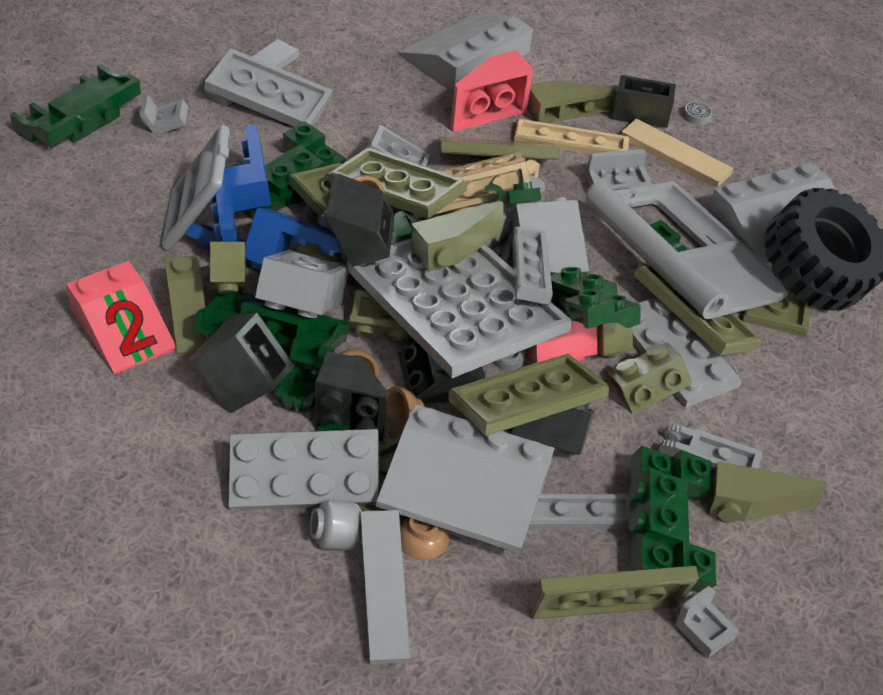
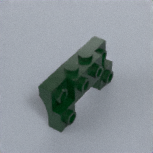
M100 64L97 66L98 78L93 77L90 79L84 74L79 77V86L48 102L49 112L33 102L29 104L31 115L27 118H23L16 112L11 113L12 129L31 142L40 139L49 146L56 144L66 137L77 142L119 117V106L141 94L140 80L131 74L121 75Z
M306 121L283 133V147L288 152L265 165L271 205L258 208L272 209L278 212L289 204H296L301 199V196L289 185L291 174L337 163L344 164L346 158L325 144V134ZM238 159L225 168L244 165L245 163ZM257 208L242 211L253 220Z
M564 267L559 273L550 272L553 293L551 303L571 320L582 323L583 327L589 329L606 323H618L623 327L630 328L641 324L640 304L626 300V297L623 295H618L616 283L603 279V276L599 274L581 272L579 267Z
M238 291L236 294L218 293L207 307L197 311L194 332L204 334L205 339L208 340L231 315L258 313L284 352L291 353L290 359L299 361L300 366L303 368L319 370L322 367L327 351L335 352L338 346L346 342L350 322L319 314L317 318L301 316L297 314L298 309L285 306L283 310L270 308L264 305L265 300Z
M641 446L631 455V485L628 491V498L631 500V515L628 521V529L630 530V571L696 566L699 579L690 591L699 593L708 586L713 588L717 585L715 552L689 543L688 497L701 501L712 491L710 460L683 450H679L672 457L645 446Z

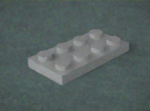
M231 48L205 80L204 90L293 127L304 121L314 126L332 99L333 90Z
M654 297L637 303L641 307V324L633 327V344L641 354H644L650 347L668 342L682 355L692 379V384L674 393V395L685 408L740 387L742 380L722 356L715 352L661 300Z
M378 429L230 435V509L319 507L326 500L356 502L359 506L376 505L380 494Z

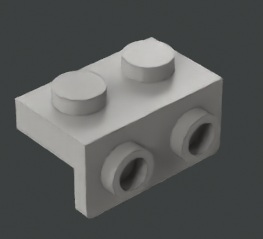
M645 149L592 153L589 155L585 175L589 186L597 182L607 181L613 187V190L616 191L628 189L629 187L653 184L644 167L647 156Z

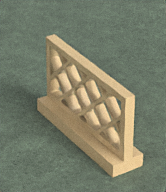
M520 152L441 170L440 172L467 181V191L437 213L496 200L498 198L496 191H485L484 189L489 184L499 185L504 191H512L513 184L530 182L525 158H522ZM414 214V216H415L416 218H421V217H422V216H419V215Z

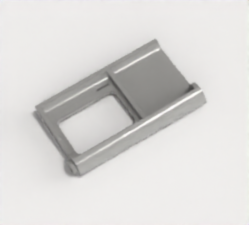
M601 181L592 184L588 188L585 198L586 204L705 319L776 303L790 293L791 290H786L781 285L782 280L778 276L775 277L771 268L676 182L670 181L614 191L607 181ZM648 204L657 205L702 247L677 252L631 207Z

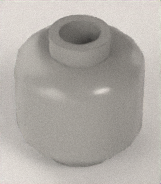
M323 501L319 508H314L311 514L310 535L312 539H316L318 545L323 549H355L361 539L360 512L362 511L356 502Z

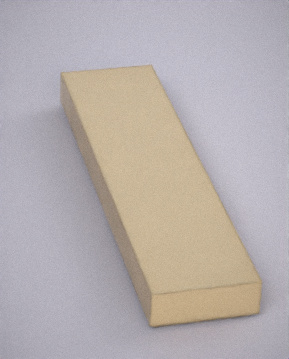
M518 119L514 141L552 143L561 150L586 154L625 151L629 147L628 136Z
M635 119L621 132V135L629 137L630 144L640 149H645L651 155L715 188L719 187L732 174V167L638 119Z

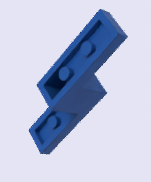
M257 124L245 126L247 139L241 140L245 164L224 168L222 186L212 198L211 208L214 222L217 223L214 224L217 242H238L234 212L271 205Z
M257 208L247 240L237 237L238 242H245V258L251 260V266L259 270L262 268L264 257L288 250L291 241L305 246H309L310 242L321 246L320 252L333 257H338L339 253H341L337 237L334 233L266 208ZM192 223L186 232L187 236L197 239L196 245L210 249V242H217L214 227L204 223Z

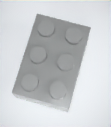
M291 250L264 257L255 298L265 300L264 305L270 308L283 310L285 306L298 309L297 314L301 316L317 318L318 314L322 315L342 304L349 276L348 265Z

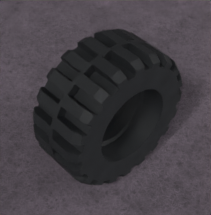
M825 188L804 190L795 196L768 224L764 248H767L766 258L772 264L771 270L775 277L778 276L782 280L781 285L786 290L790 289L798 300H805L809 306L814 308L822 307L823 310L836 311L848 309L883 281V228H879L877 225L878 220L874 215H870L865 210L866 207L863 204H857L853 201V197L848 194L841 195L839 190L832 188L826 190Z

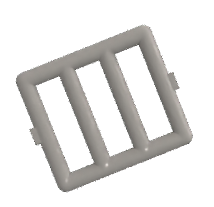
M225 125L220 126L172 189L162 239V248L166 251H170L175 247L222 186L225 161L229 154L228 141L230 130Z

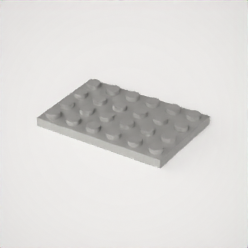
M412 238L391 245L389 258L354 267L347 260L348 272L451 378L571 331V319L553 303L550 302V305L516 299L514 269L485 244L459 264L430 272L427 271L412 252Z

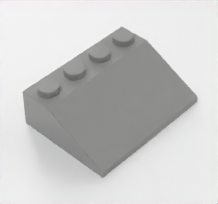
M473 14L399 51L398 55L454 93L455 84L491 56L515 50L522 57L529 54L533 28L514 16Z
M812 162L714 188L709 213L770 266L772 264L767 261V248H764L766 228L772 219L800 192L812 188H825L826 190L835 189L831 179Z
M416 404L404 427L378 496L376 507L385 510H399L401 515L521 553L555 448L504 431L485 436L469 420Z

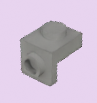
M146 96L142 99L139 116L142 123L148 126L153 134H162L170 130H178L186 124L188 106L182 98L157 107L150 96Z
M710 586L699 593L692 591L684 597L679 604L681 610L675 624L707 658H710L733 641L739 631L711 603L715 591Z

